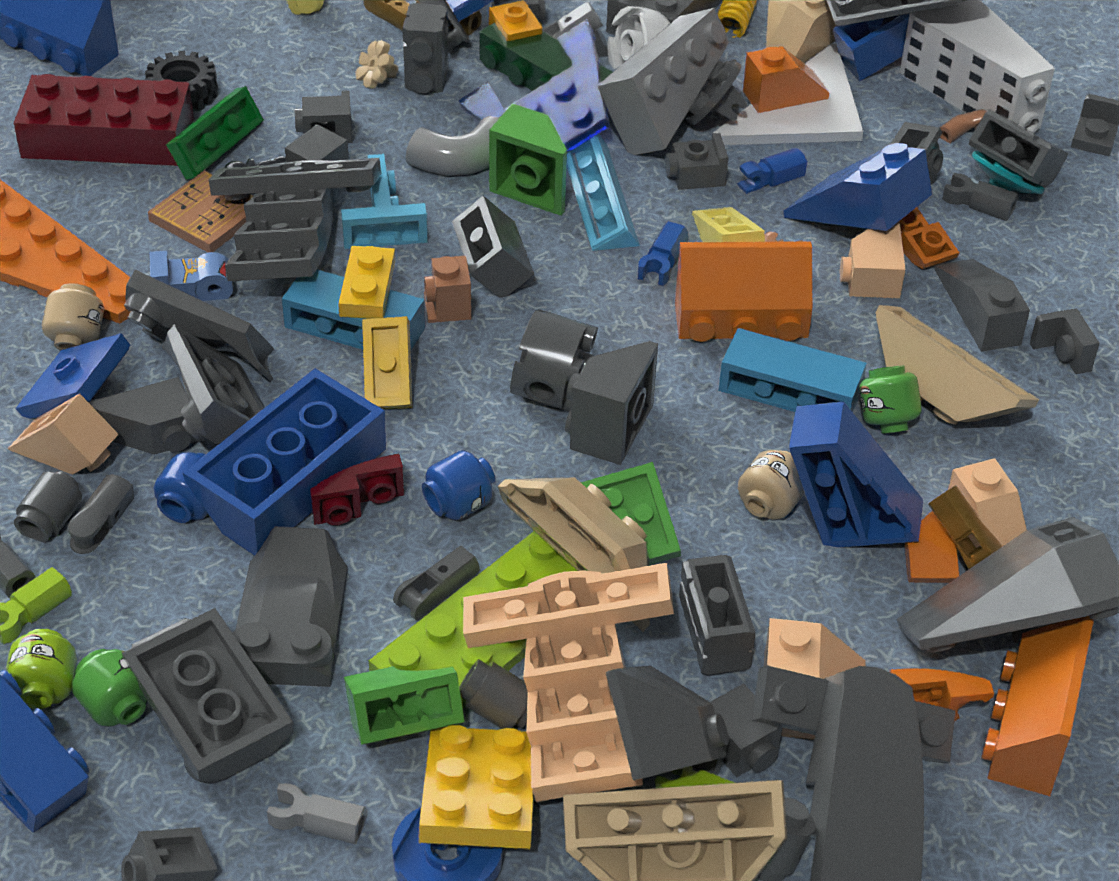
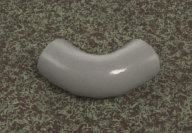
M493 116L485 117L473 131L461 136H447L424 127H419L409 141L406 150V162L410 166L442 176H468L489 168V129L499 118Z

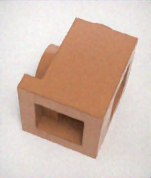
M466 256L431 258L432 276L424 277V299L428 323L471 320V282Z

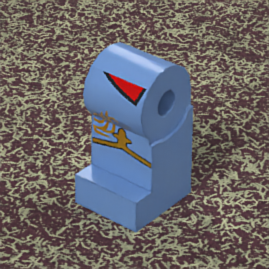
M167 251L149 252L151 277L202 301L228 299L231 296L233 281H227L225 264L229 259L225 255L209 252L202 254L198 258L168 260Z

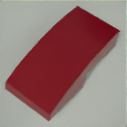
M399 453L351 466L335 473L311 488L310 495L314 525L323 523L342 525L352 518L361 517L360 503L371 501L380 504L386 503L394 497L404 496L403 465Z

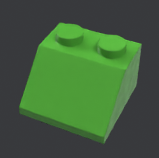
M512 103L489 129V191L562 216L565 212L567 149L549 115Z

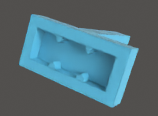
M384 154L368 155V158H380L382 174L370 188L372 207L341 209L344 249H350L352 246L376 247L428 243L425 203L399 205L398 196H390L396 194L394 170H386Z

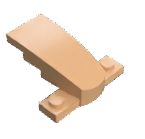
M667 563L604 574L584 570L562 572L528 584L527 587L463 597V635L468 648L526 639L523 675L528 691L526 732L531 745V788L536 802L563 798V795L595 793L643 785V778L633 781L605 672L626 668L615 624L674 614L671 581Z

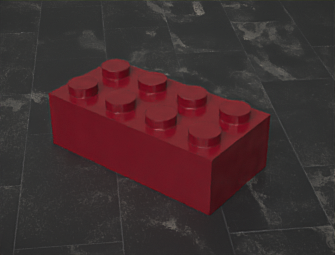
M31 75L14 120L20 158L178 166L166 144L193 122L194 115L190 83L174 82L172 80L151 81L134 80L132 78L110 79L92 76Z

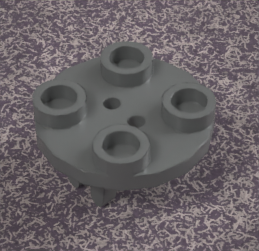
M733 59L731 61L727 60L724 63L721 60L717 62L707 79L709 82L697 95L685 116V121L691 126L697 124L709 112L723 119L734 121L737 119V114L732 110V107L745 108L747 106L745 99L732 85L742 67L738 61Z

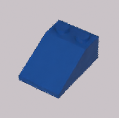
M904 143L890 144L882 150L829 175L784 209V218L887 231L932 195L925 149L907 147Z

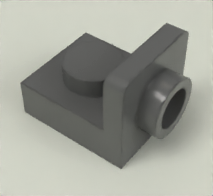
M1087 94L1071 148L1110 157L1119 127V100Z
M1077 308L1038 315L1030 340L1032 349L1055 346L1059 359L1062 362L1067 361L1075 374L1092 372L1100 344Z
M200 827L139 831L129 854L123 859L121 877L122 881H212L218 869Z

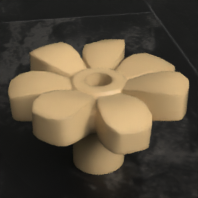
M382 40L378 42L373 41L368 46V54L365 52L360 53L359 64L363 66L357 68L356 79L363 80V85L367 88H376L377 83H383L386 77L394 78L397 75L398 66L393 64L394 57L388 54L390 45Z

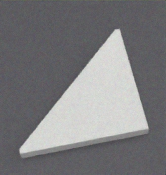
M830 44L805 63L815 72L830 92L829 99L758 113L751 104L737 114L736 120H729L713 133L721 134L724 145L862 141V125L837 45Z

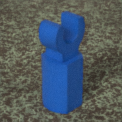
M792 148L762 158L760 163L754 161L745 162L740 166L739 170L747 179L738 182L737 185L747 194L761 189L768 184L775 186L805 176L807 168L806 157L798 148Z
M669 221L663 225L649 249L648 255L643 256L639 260L638 279L643 280L649 272L659 273L658 285L664 286L667 284L670 268L674 266L679 257L680 242H687L689 238L685 226Z

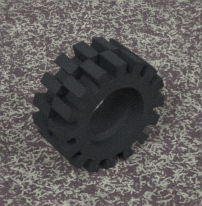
M178 51L179 55L173 56L172 52L165 54L166 59L158 56L154 59L155 64L149 63L147 65V70H145L146 80L189 82L192 107L198 111L204 109V104L210 106L213 103V98H217L216 68L212 61L209 62L208 57L205 55L199 58L197 52H191L189 56H186L185 51Z

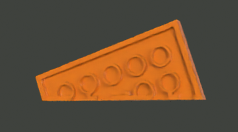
M0 179V281L17 287L21 285L33 289L44 297H48L51 292L60 289L63 284H81L93 289L96 292V296L103 302V318L119 324L127 320L130 311L124 307L126 284L130 276Z

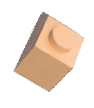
M900 221L887 231L867 229L851 240L849 256L842 257L840 262V282H848L849 296L900 298L906 270Z
M78 394L34 419L8 447V450L73 475L84 468H87L90 472L98 468L110 456L111 452L107 447L117 437L118 433L81 394Z
M995 458L953 469L948 490L957 485L982 523L1001 543L1002 547L1027 530L1018 490ZM973 533L968 536L975 548L980 546Z

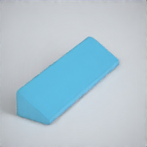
M594 129L565 145L567 149V169L592 251L640 246L608 146L597 130ZM573 153H575L601 236L600 238H598Z

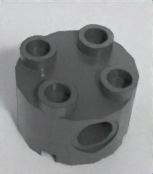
M536 310L528 322L519 346L522 354L520 362L515 361L510 393L569 412L572 402L566 398L569 381L574 373L580 374L589 357L594 356L590 352L597 336L598 327L548 311Z

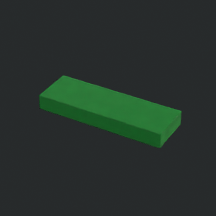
M239 87L166 145L185 180L195 178L261 124L264 119L247 87Z

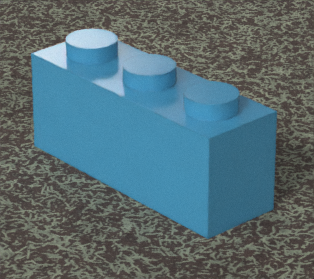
M316 270L313 276L297 277L282 297L284 327L363 350L362 319L365 318L339 317L338 303L344 277L321 270ZM389 290L384 318L408 317L410 321V349L412 350L425 329L424 299Z
M738 328L721 363L718 391L793 412L796 411V406L845 402L850 410L854 412L860 397V383L864 380L867 363Z

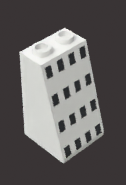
M966 0L957 5L910 13L900 73L904 77L965 113L981 109L988 111L990 109L1033 133L1041 128L1055 68L981 0Z

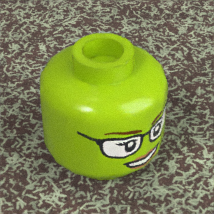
M50 629L32 630L12 643L8 653L6 671L18 683L22 693L20 697L29 708H47L52 704L60 703L70 695L77 663L75 647L60 633Z

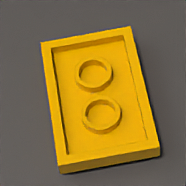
M461 725L431 729L419 824V843L530 849L533 791L531 788V745L527 732L513 728L493 730L466 728Z

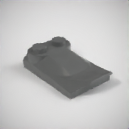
M136 269L134 270L126 284L124 307L130 311L127 318L143 327L142 331L164 342L167 332L175 324L218 351L236 353L270 382L274 379L268 368V356L274 348L251 323Z
M175 324L167 332L166 340L162 343V349L171 356L179 368L188 397V403L181 409L182 416L185 419L182 425L194 438L200 441H204L207 438L218 445L263 410L264 407L238 362Z
M274 527L260 550L249 563L236 630L233 632V635L267 684L331 687L347 577V565L338 554L329 532L325 529Z
M216 608L193 619L185 618L133 643L131 649L122 653V658L135 675L141 691L183 756L187 773L199 782L216 783L229 778L272 755L293 733L292 719Z

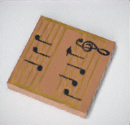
M204 170L149 210L148 217L150 222L209 253L214 252L234 237V234L246 222L244 204L253 195L250 194L249 197L241 200H226L225 195L211 196L208 180L212 177V174Z

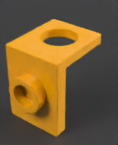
M524 0L489 7V26L495 23L506 41L542 34L541 24Z

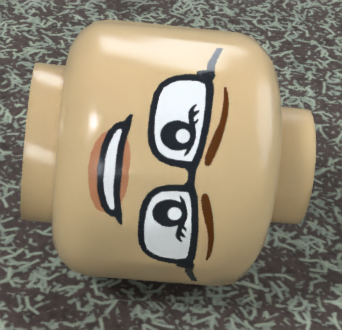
M74 283L63 284L60 289L54 290L47 297L42 331L45 336L55 341L54 346L59 350L98 340L104 315V304L96 296V292L87 286Z
M766 450L759 453L738 481V491L746 509L757 517H765L772 520L785 518L805 494L792 455L788 451Z

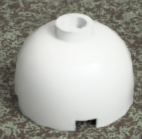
M634 6L621 9L612 22V25H617L615 37H608L607 47L610 65L613 69L621 66L671 23L660 12L652 9Z

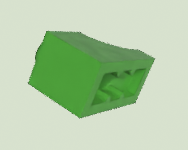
M392 666L344 677L353 729L361 745L465 722L458 676L453 666L423 671L399 670Z

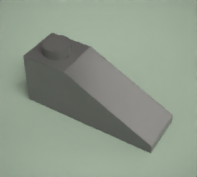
M974 259L934 265V270L981 352L1020 346L1022 344L1030 309L1013 281Z

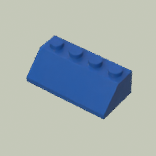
M0 0V39L4 40L10 47L18 46L31 52L40 60L47 59L61 65L69 73L76 72L83 76L93 75L119 56L110 0Z
M314 368L184 471V480L221 533L255 556L274 527H295L312 512L311 488L335 473L375 459L386 450L385 410Z

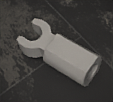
M289 783L278 785V801L290 804L291 806L286 809L269 806L267 817L268 824L272 827L286 830L300 826L303 827L304 832L357 844L367 819V809L365 806L317 794H312L311 797L305 796L300 788Z

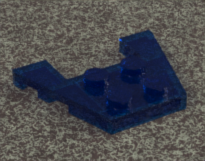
M587 19L557 38L572 61L573 66L513 103L549 115L567 149V153L610 127L608 110L597 88V85L601 83L599 57L594 43L595 33ZM488 82L458 100L466 112L480 121L488 116L500 118L509 108V106L507 108L502 106Z

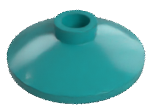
M976 150L972 153L976 164L991 178L988 184L1026 194H1043L1045 191L1043 186L1029 180H1023V176L984 153Z

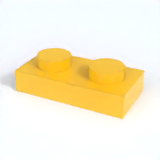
M375 246L351 247L338 303L339 317L384 318L395 266L394 248Z
M408 317L362 319L365 399L381 409L413 408L410 321Z

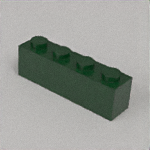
M495 23L479 31V60L487 68L498 70L508 76L515 85H523L536 93L540 100L553 103L563 109L570 118H578L588 125L609 113L597 88V85L613 73L609 69L543 31L541 35L506 41Z

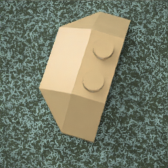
M769 0L766 48L783 46L805 63L836 41L833 32L836 24L827 0Z
M879 305L875 314L886 367L904 365L905 372L916 375L920 401L925 399L935 406L933 412L942 420L951 424L976 422L1034 408L1037 405L1038 398L1026 392L912 316L903 308Z
M575 477L506 479L498 486L503 502L577 571H596L604 574L649 566L647 544L644 541L647 538L646 533L630 517L625 516L621 520L609 509L612 505L610 500L595 485L590 484L586 488ZM650 618L632 622L640 630L644 631L650 625Z
M783 780L563 795L566 852L584 865L600 881H754L787 839Z

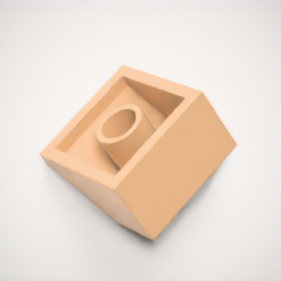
M770 618L764 666H773L824 679L857 666H865L866 660L821 623ZM786 728L782 729L781 736L815 739V735Z

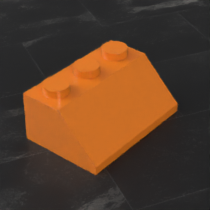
M811 241L680 242L675 296L679 339H693L698 342L710 339H733L738 328L779 338L784 341L808 338L813 310Z
M1085 616L1056 622L1024 632L1017 653L1007 650L1000 680L1010 683L1008 691L998 688L991 714V719L1000 721L999 730L989 728L981 759L991 761L987 779L1043 795H1051L1071 736L1094 619Z

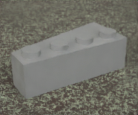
M715 8L679 16L597 85L627 152L638 155L666 149L729 44L725 28L720 22Z

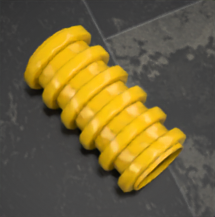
M723 0L717 15L725 28V32L730 30L725 26L733 25V22L729 20H736L739 23H734V27L739 29L733 30V34L737 35L732 37L741 38L745 34L757 0Z

